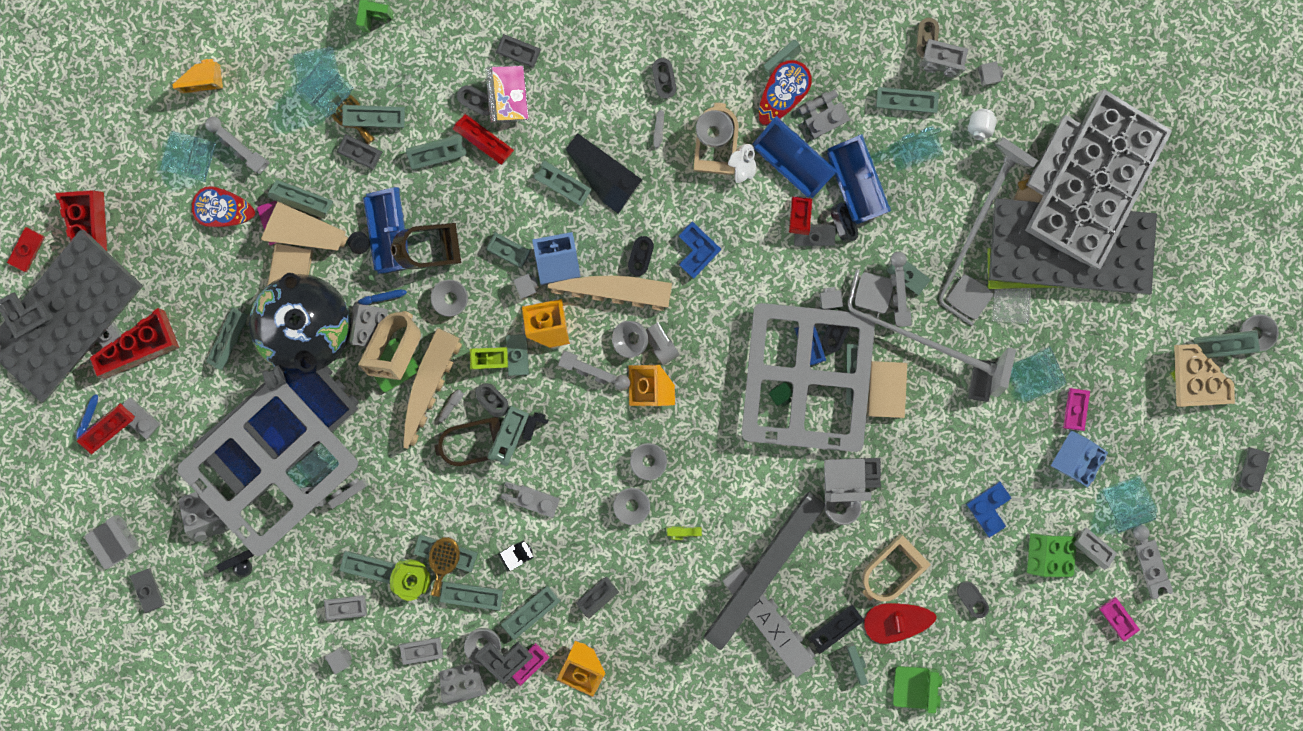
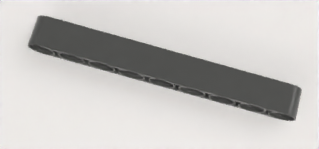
M810 492L805 494L704 635V639L719 650L725 647L825 507V503Z

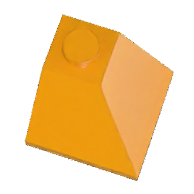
M213 59L201 60L200 64L192 66L172 84L173 89L183 94L223 89L220 64L214 62Z
M562 299L522 307L526 338L549 348L570 344Z
M628 365L630 379L629 406L675 405V385L660 365Z
M575 641L557 677V681L593 697L605 675V671L594 649L584 643Z

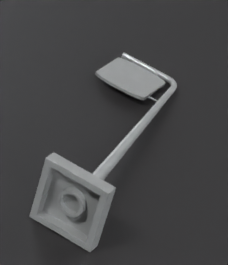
M1004 137L999 138L995 143V146L1006 156L1003 160L1004 164L939 296V302L944 308L971 326L974 323L968 317L977 319L993 297V293L972 277L963 275L959 278L955 273L1010 168L1014 167L1016 163L1026 167H1034L1038 161ZM955 276L960 280L947 297L949 303L952 304L950 307L944 303L943 296ZM953 306H954L955 308H957L959 311H961L962 313L966 314L967 316L965 317V316H963L962 314H960L959 312H957L956 310H954V309H953Z
M860 270L855 271L848 299V308L852 313L988 372V375L992 376L991 396L999 397L1008 388L1016 349L1008 347L998 358L996 364L991 363L989 365L879 320V313L884 314L891 299L892 280L864 272L861 278L858 279ZM857 280H858V281H859V284H858V288H857V292H856V296H855V295H854V292H855V288H856V284H857ZM853 297L857 307L878 312L877 318L855 310L852 307Z

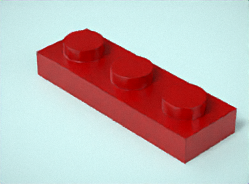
M466 114L453 127L454 131L501 165L514 152V149Z
M119 403L79 436L77 442L92 455L131 423L135 416Z

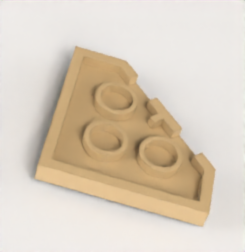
M1197 344L1174 345L1177 406L1235 404L1233 381L1225 377L1220 371L1221 369L1202 353V349Z

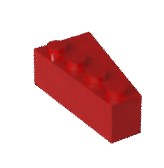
M89 190L55 193L56 199L60 203V213L65 220L67 237H70V241L80 230H85L107 251L104 192Z
M157 308L147 318L140 320L132 329L121 334V337L109 343L91 356L90 360L96 376L106 379L179 348L166 312Z

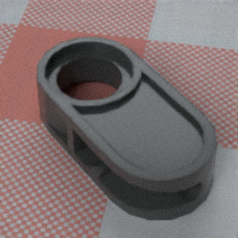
M961 582L957 587V594L968 611L976 618L985 617L989 612V606L984 597L972 582ZM978 602L984 605L983 612L979 614L973 610L974 605Z

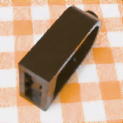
M456 223L415 226L401 230L394 237L390 247L391 254L396 262L405 269L442 267L461 263ZM439 230L443 261L418 263L412 260L406 250L408 236L412 232Z
M500 417L486 418L446 429L440 436L438 444L434 445L436 456H441L445 462L453 466H465L490 460L487 458V455L465 461H456L448 456L444 443L447 435L453 430L489 423L494 444L501 427ZM500 447L499 453L505 454L506 449Z

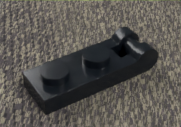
M851 603L816 631L808 635L807 639L810 643L813 642L816 646V651L821 654L865 620ZM823 634L827 637L825 642H822L819 638Z

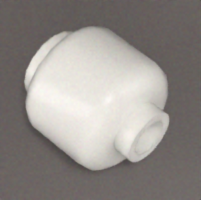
M983 108L972 113L968 131L973 135L974 139L982 141L993 136L997 123L994 113Z

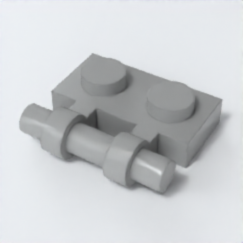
M835 89L822 93L821 97L813 101L809 100L805 102V105L798 108L801 115L808 112L811 115V118L805 120V123L813 139L850 121L842 102L836 105L832 103V100L838 97ZM826 104L828 109L818 114L815 108Z

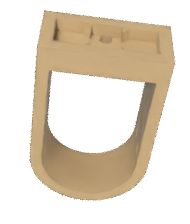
M714 103V107L707 109L705 112L711 110L721 111L731 119L734 126L733 153L737 151L738 120L734 113L726 108V104ZM696 137L693 172L734 175L735 167L729 166L727 162L699 160L700 140Z
M407 311L392 313L378 324L358 364L368 376L401 380L421 337L420 329L412 321L413 315ZM407 327L391 362L380 360L393 333L400 328Z
M900 533L864 569L862 582L865 590L862 593L870 601L873 598L879 601H891L910 586L931 564ZM898 546L917 568L891 593L885 595L876 594L869 587V575Z

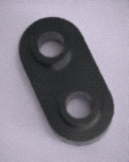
M840 202L833 205L831 217L834 220L840 239L845 243L855 241L858 238V229L855 222H852L846 204Z
M647 236L638 237L632 248L628 269L635 276L644 275L649 267L654 244ZM646 243L648 245V248L646 250H641L640 244ZM636 262H640L642 264V268L640 270H636L634 268V264Z
M828 325L822 338L824 350L831 353L840 350L850 327L842 326L839 328L836 325ZM829 339L835 340L834 346H829Z

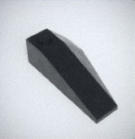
M578 133L566 148V151L600 200L619 214L643 180Z

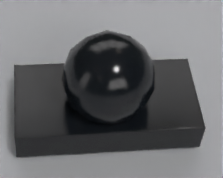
M248 549L217 564L216 567L220 573L233 566V573L237 577L246 578L251 574L253 568L248 558L254 556V554Z

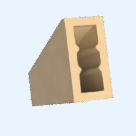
M277 202L261 240L338 251L339 247L344 248L348 237L345 236L346 231Z

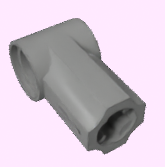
M658 322L646 329L648 340L662 365L680 356Z

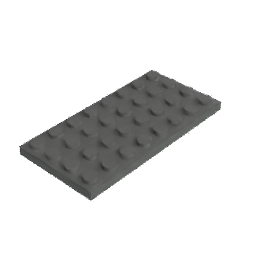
M998 198L994 200L989 269L990 281L1144 295L1152 294L1157 213L1130 211L1101 269L1097 270L1025 231L1040 202Z
M80 230L21 301L24 309L42 301L52 319L16 339L6 321H4L0 326V364L41 403L45 402L142 289L143 285L85 230Z

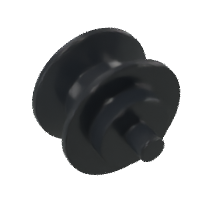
M354 232L347 240L348 246L355 254H363L370 247V241L363 232Z

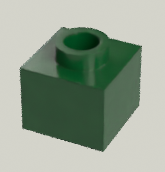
M785 381L767 392L776 406L781 405L784 407L792 401L793 393Z

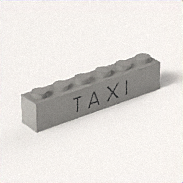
M740 564L722 578L723 583L732 594L735 593L748 575L750 569L748 566L744 568ZM765 590L748 615L797 678L816 664L813 659L816 655L809 646L807 648L803 646L801 642L804 639L797 630L793 632L790 629L789 625L791 622L784 614L780 616L777 612L778 605L772 598L770 600L767 599L764 595L767 592Z

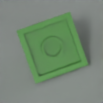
M360 0L356 26L362 32L370 33L373 17L376 21L387 22V19L393 20L394 11L389 5L375 3V0Z

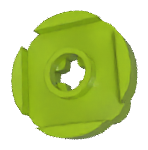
M417 560L399 561L396 563L390 576V589L403 600H416L418 596L425 594L431 581L430 573L427 571L426 566ZM411 575L414 581L407 585L406 580Z

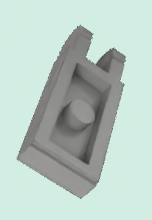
M506 481L504 486L519 491L518 497L502 493L500 498L540 514L554 517L560 498L524 485L520 486Z

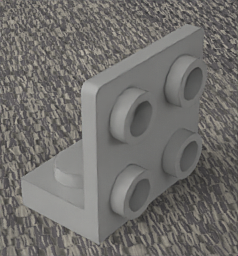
M864 459L824 460L825 501H871V492L865 491Z

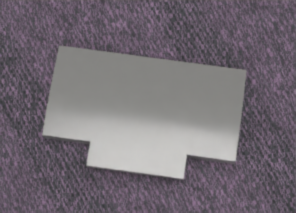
M1105 89L1097 93L1081 124L1067 115L1062 116L1026 186L1040 193L1043 197L1025 231L1063 253L1100 270L1172 130Z

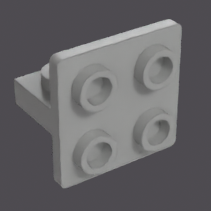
M928 39L920 66L924 67V71L936 73L937 70L944 72L943 75L946 77L955 78L966 69L964 65L968 49Z
M354 303L350 335L347 343L367 347L378 324L387 316L388 310Z
M472 662L439 672L443 703L450 705L487 694L478 664Z

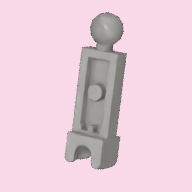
M212 116L206 120V129L209 132H216L221 137L219 141L227 148L229 146L233 147L236 150L234 154L242 161L246 159L245 164L254 172L261 174L270 162L260 153H253L230 132L224 129L219 118Z
M895 252L890 259L891 264L895 266V274H891L892 286H896V294H893V305L897 306V309H894L895 324L897 327L911 326V311L906 306L903 270L907 258L904 253Z
M563 351L558 363L559 366L569 370H573L574 367L577 369L576 373L585 377L588 374L596 376L595 381L605 385L608 381L613 383L616 389L620 391L629 388L630 379L626 375L615 376L577 360L578 356Z
M1139 525L1135 527L1133 534L1135 539L1140 541V544L1134 545L1150 597L1158 599V589L1160 587H1163L1165 592L1172 594L1173 589L1167 577L1156 540L1148 541L1150 533L1146 526Z

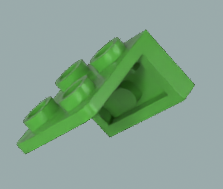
M394 338L388 342L389 344L386 345L380 360L391 362L401 342L399 338ZM412 357L401 380L382 377L374 378L382 391L388 392L415 376L419 366Z
M1030 533L1027 573L1043 577H1072L1075 568L1076 546L1074 542L1076 537Z
M897 666L895 668L893 705L896 707L926 709L928 713H936V709L940 708L941 698L938 695V687L941 688L942 675H939L937 669Z

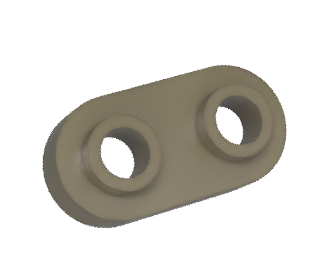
M925 18L918 25L916 52L922 59L925 53L923 47L927 45L928 39L938 41L939 24L933 18ZM930 26L931 32H926L924 27Z

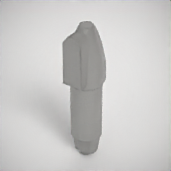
M659 110L656 116L653 141L654 147L659 149L663 139V110Z
M456 390L448 399L438 418L439 423L447 419L454 406L459 404L464 395L461 390Z

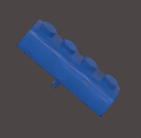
M777 116L752 144L756 152L806 197L810 196L813 198L837 172L834 167Z
M863 134L828 148L827 155L831 166L837 170L835 176L852 222L854 221L857 225L890 212L891 208L887 202Z
M392 187L367 193L363 199L374 270L378 274L408 270L396 262L390 250L396 234L405 229L400 188ZM406 240V250H407V253H408V255H409L408 245H407L408 242H407V240Z

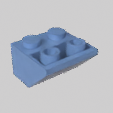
M573 232L532 240L541 285L581 278Z
M1070 431L1051 466L1082 485L1089 487L1091 482L1094 481L1100 466L1105 462L1108 452L1091 440Z

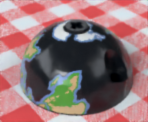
M286 273L283 277L271 282L257 296L250 313L249 325L253 344L265 361L273 367L279 365L282 371L288 373L307 374L325 368L342 353L350 335L351 320L349 309L343 296L329 282L312 275ZM290 278H295L297 281L296 286L293 288L286 286V282ZM295 315H297L298 318H301V320L298 321V325L296 326L293 322L291 323V320L294 319ZM305 358H311L312 365L308 369L302 367V361Z

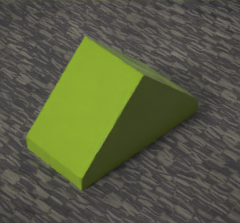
M507 347L470 349V369L508 368Z

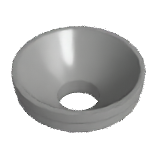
M717 110L707 111L697 121L696 134L704 145L712 148L721 147L730 140L733 134V124L725 113ZM709 128H716L719 135L712 138L708 136L707 130Z
M448 279L439 282L431 293L433 308L444 316L451 317L460 314L468 303V294L465 287L455 280ZM447 293H455L457 300L454 304L446 303L445 295Z
M1257 314L1243 322L1240 332L1251 331L1253 327L1261 329L1262 333L1259 338L1260 351L1270 349L1277 342L1279 330L1276 322L1271 317Z
M624 321L615 327L612 333V344L621 356L627 358L636 357L646 349L648 334L640 323ZM632 332L637 333L639 336L637 344H633L630 341V334Z
M644 443L633 451L630 465L634 474L639 478L654 480L664 473L667 467V457L663 449L658 445ZM652 455L655 459L654 465L646 467L643 464L644 456Z
M624 489L614 500V513L625 524H639L647 518L650 512L649 498L640 489ZM630 499L636 500L638 503L637 510L629 511L626 508L627 501Z
M825 501L826 515L836 524L848 525L860 516L862 509L861 501ZM837 503H842L845 506L844 514H838L835 511Z
M488 628L473 630L467 636L464 643V651L467 658L478 665H482L475 658V654L482 649L476 645L479 638L487 639L488 642L490 641L501 652L500 638L493 630Z

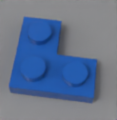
M693 221L678 236L693 250L679 264L693 279L722 250Z
M999 481L966 503V505L990 538L1006 527L995 509L1012 498Z

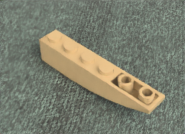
M590 276L548 284V289H552L551 293L563 295L564 291L572 292L573 297L584 298L585 294L591 295L592 300L604 301V298H610L612 303L623 305L624 301L632 302V306L644 308V304L652 305V309L664 311V307H669L672 283L627 276Z
M437 328L412 386L404 430V448L409 449L410 446H415L419 435H417L419 427L423 428L428 419L425 416L427 410H432L436 402L434 398L436 391L440 392L445 383V380H443L445 372H450L454 364L451 360L454 354L458 355L462 347L460 343L461 338L440 328Z

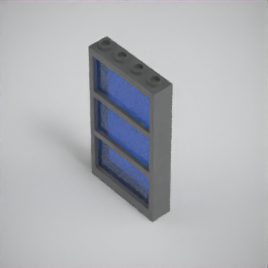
M311 358L303 359L302 367L304 369L310 368L312 365ZM328 366L307 374H294L282 371L286 383L332 433L360 410L358 407L360 402L353 394L349 396L344 391L346 386L339 379L334 380L331 376L333 372ZM264 382L243 402H241L235 409H233L227 416H225L219 423H217L211 430H209L203 437H201L195 444H193L194 448L196 449L197 447H199L223 423H225L261 388H263L266 385V383ZM278 396L269 401L244 425L245 430L273 459H277L307 430L302 421ZM229 438L206 460L236 495L261 473V468L233 438ZM317 441L286 470V473L317 448L321 442ZM271 483L247 506H251L256 500H258L265 492H267L275 484Z

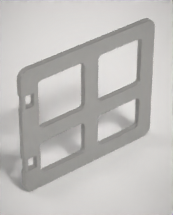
M766 303L757 304L753 310L742 423L743 439L758 443L850 452L860 451L864 445L875 323L852 312ZM768 319L798 322L796 360L793 368L764 364ZM816 323L857 327L859 329L855 373L820 371L810 368L813 328ZM763 380L785 381L793 384L790 423L786 429L763 427L757 423L761 382ZM810 384L853 389L849 434L814 432L804 429L807 391ZM766 431L777 432V439L765 438ZM828 438H840L839 445L828 444Z
M286 383L282 386L277 385L272 390H269L267 385L261 388L179 464L178 473L227 527L236 534L252 554L262 556L351 475L358 467V460ZM275 396H278L307 427L306 432L277 459L271 458L244 428V425ZM229 438H233L261 468V473L231 501H227L199 471V466ZM319 441L338 460L339 465L312 491L305 494L287 475L286 470L312 445ZM198 479H201L207 486L204 491L195 484ZM271 483H274L291 500L294 506L261 536L241 516V511ZM242 525L251 533L247 538L238 530Z

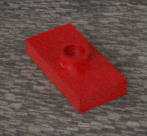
M792 196L789 233L809 235L812 199Z
M25 227L7 263L24 272H28L46 236Z

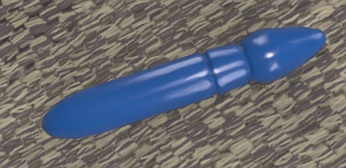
M400 289L365 296L358 300V303L369 305L372 302L395 299L406 295L407 291Z
M97 394L93 395L89 401L81 425L76 433L77 439L87 431L98 403Z

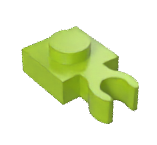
M667 526V536H671L672 540H683V536H702V527Z

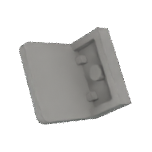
M197 492L179 499L185 533L194 542L204 541L208 537L222 534L229 530L227 525L201 499Z
M119 515L112 516L105 521L106 523L85 536V540L104 569L111 568L140 549L137 539L130 533L125 520Z

